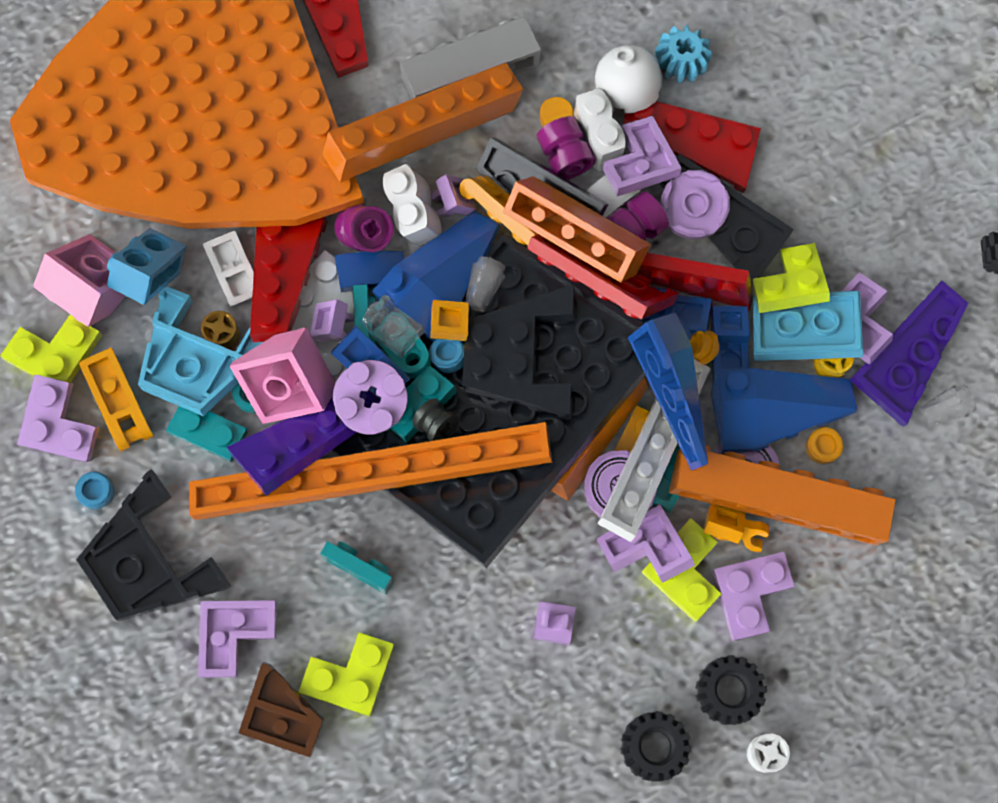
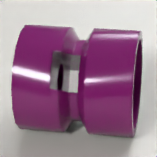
M566 116L553 120L537 133L536 138L543 153L546 156H550L548 158L550 169L567 180L582 175L595 164L596 159L589 144L586 141H582L584 133L575 117Z
M645 191L627 202L628 209L619 208L606 217L608 220L645 241L646 238L654 239L669 227V220L662 206L651 194Z
M355 205L338 214L335 220V233L337 239L345 247L365 252H377L384 249L390 243L393 236V222L388 213L377 206Z

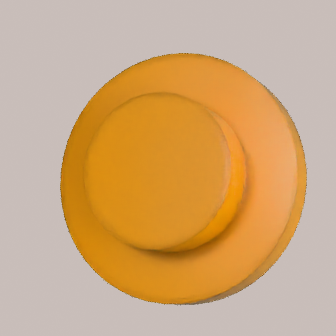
M707 330L705 332L697 331L692 336L690 343L694 359L703 365L715 359L719 352L717 334Z

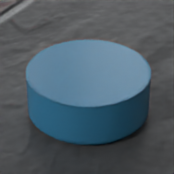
M437 339L433 342L429 354L434 367L438 371L453 373L463 367L464 345L462 341Z
M88 472L77 481L75 495L77 500L86 508L93 510L102 509L112 501L114 486L111 480L103 473Z

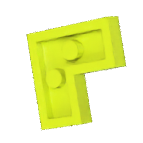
M815 243L780 249L785 273L752 279L759 313L830 301V291Z
M69 315L50 343L19 327L0 357L33 377L36 374L71 383L80 370L78 362L89 357L103 335L95 328L87 327L82 322L77 321L74 316Z
M690 518L677 534L692 557L695 566L663 583L651 562L641 573L696 622L717 600L721 593L694 569L718 542L709 534L704 533V529Z
M358 633L347 667L311 657L298 693L370 717L394 644Z

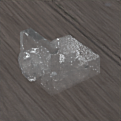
M386 294L378 302H374L369 306L362 319L370 336L401 358L425 333L422 325L396 308L392 299Z

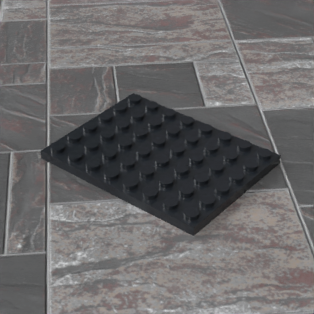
M504 233L492 245L486 260L479 263L473 276L476 281L472 290L467 289L462 302L469 303L468 319L565 286L573 285L575 289V321L537 323L535 384L571 383L573 388L572 420L558 418L557 414L543 410L541 413L528 409V406L511 401L505 403L465 392L462 386L463 367L453 373H443L438 371L431 361V367L451 382L457 390V393L444 405V410L452 411L459 417V424L449 438L546 422L549 430L552 462L383 490L486 569L646 376L628 339L644 323L628 316L612 302L597 297L593 290L582 283L568 279L565 276V272L559 268L542 263L538 260V255L529 251ZM417 333L429 352L433 342ZM412 360L409 363V366L416 365L419 362V360ZM410 379L405 384V387L407 388L415 379ZM391 429L374 435L357 432L331 451L339 457L429 442L426 432L420 431L407 443Z

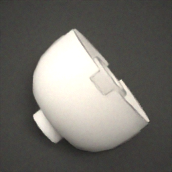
M623 45L613 48L600 60L595 73V88H600L607 95L611 102L612 111H614L615 107L624 109L625 113H634L648 108L659 98L658 92L663 88V78L658 62L650 52L636 45Z

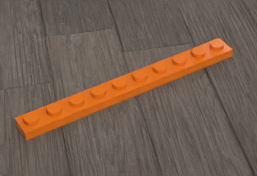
M546 422L321 459L312 463L267 496L246 472L190 481V517L194 520L551 463L549 430Z

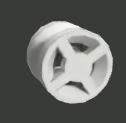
M773 733L759 735L748 744L747 759L750 765L757 771L763 773L777 772L783 769L789 761V746L779 735Z

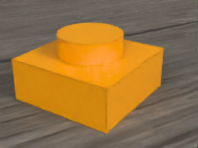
M433 300L431 306L430 338L466 341L468 336L469 303Z

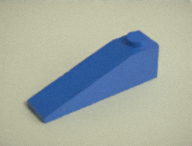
M473 211L396 264L374 288L373 294L389 316L399 315L404 317L414 331L434 342L437 339L430 338L432 301L462 302L467 289L472 290L476 281L473 276L479 263L486 260L500 230L499 224Z
M676 313L652 319L638 328L628 339L692 471L708 464L693 350L689 341L691 340V334L686 323L683 320H679Z
M756 368L716 370L711 389V399L722 454L724 452H757L768 448L772 442L785 437L788 440L798 436L800 431L813 426L821 427L857 412L851 381L844 378Z

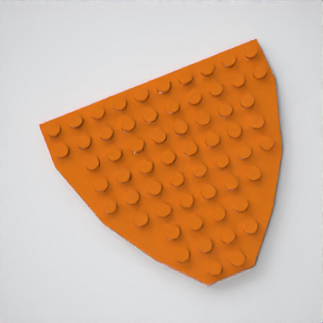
M109 0L53 58L9 120L24 175L29 184L107 213L187 229L297 226L365 203L356 176L339 182L323 156L328 132L337 129L338 125L293 0Z

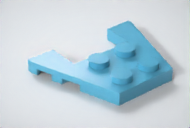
M166 286L158 295L160 303L158 311L154 312L152 321L154 329L151 342L147 343L138 386L142 391L204 416L239 383L230 368V364L263 342L253 343L249 328L237 350L232 351L178 329L193 300L190 295Z

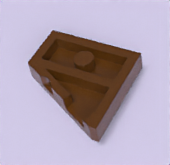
M263 662L238 733L310 758L313 755L324 718L270 663Z

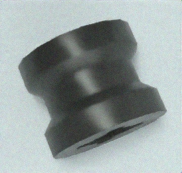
M433 398L425 402L418 409L412 424L418 431L426 432L429 441L449 438L459 424V417L452 411L444 410L443 403Z

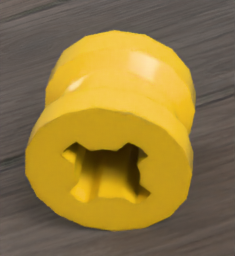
M854 358L813 359V368L818 376L841 378L852 366ZM830 361L832 364L835 365V368L827 362Z

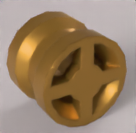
M216 310L204 317L201 323V332L205 340L229 350L237 346L240 340V331L230 313ZM228 333V335H224L223 337H221V339H219L220 335Z

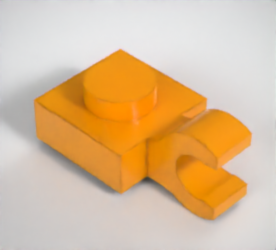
M710 504L706 513L704 533L710 534L716 539L728 540L737 544L742 539L744 545L749 550L761 552L763 540L753 536L761 535L768 537L769 525L761 521L745 519V512Z

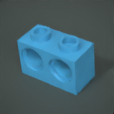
M152 228L147 229L139 237H133L120 252L116 251L110 257L107 264V270L110 271L107 287L145 305L181 273L187 246Z

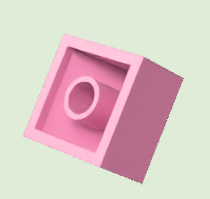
M91 234L45 253L33 286L50 301L59 305L87 327L110 316L126 297L107 287L110 272L107 270V264L115 251Z
M306 327L276 334L230 364L231 370L262 424L324 411L333 395L336 384Z

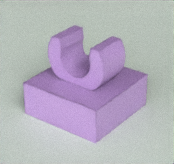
M445 174L436 180L438 190L431 194V199L436 201L443 200V208L436 211L439 216L450 217L454 213L467 216L476 210L473 199H465L460 194L459 185L464 179Z
M338 299L316 304L310 330L312 339L319 342L333 339L341 341L348 334L343 331L344 323L354 321V316L347 312L348 304Z
M539 601L533 639L570 645L576 607Z

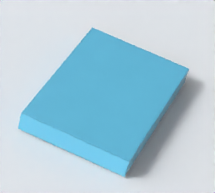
M860 291L830 292L829 302L759 313L755 295H753L754 361L863 357Z

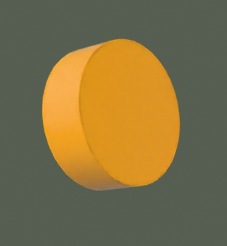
M551 97L542 103L539 121L542 127H544L553 120L573 116V108L566 99Z
M822 427L809 435L806 440L805 449L812 461L826 465L834 462L842 454L844 445L837 431L828 427Z

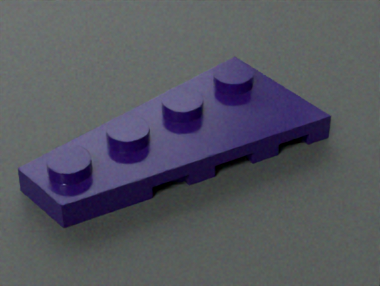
M941 281L892 333V342L870 365L865 363L850 381L902 427L906 426L926 388L933 370L936 369L942 357L941 354L945 346L950 341L969 303L945 282Z
M370 390L368 392H361L360 398L365 400L364 406L366 408H371L373 403H380V400ZM331 398L324 411L286 419L227 446V449L234 460L267 496L357 432L347 427L336 414L333 398Z

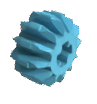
M688 24L683 27V31L673 26L669 34L663 33L660 36L659 45L656 46L654 55L658 59L657 62L660 70H666V80L674 75L677 77L679 84L683 82L684 77H687L693 83L697 79L698 74L703 75L706 73L707 64L712 58V51L709 50V39H700L702 35L701 29L692 33L689 32Z

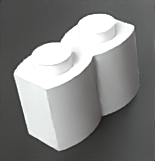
M600 88L577 95L573 117L578 120L584 133L583 141L589 144L596 159L593 168L600 172L603 171L605 161L623 156L625 135L619 123L612 118L611 102Z
M406 164L384 173L383 188L387 198L394 205L393 218L398 231L418 246L428 243L440 235L442 232L441 221L437 212L431 207V191L426 180Z

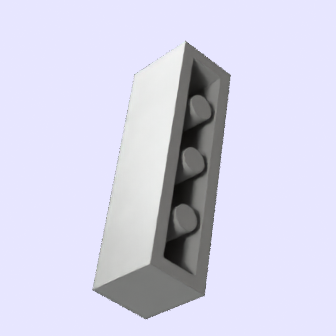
M526 17L510 18L485 31L476 30L461 40L444 42L431 51L409 55L400 62L401 78L410 99H413L505 62L514 75L535 68L540 63L541 49Z

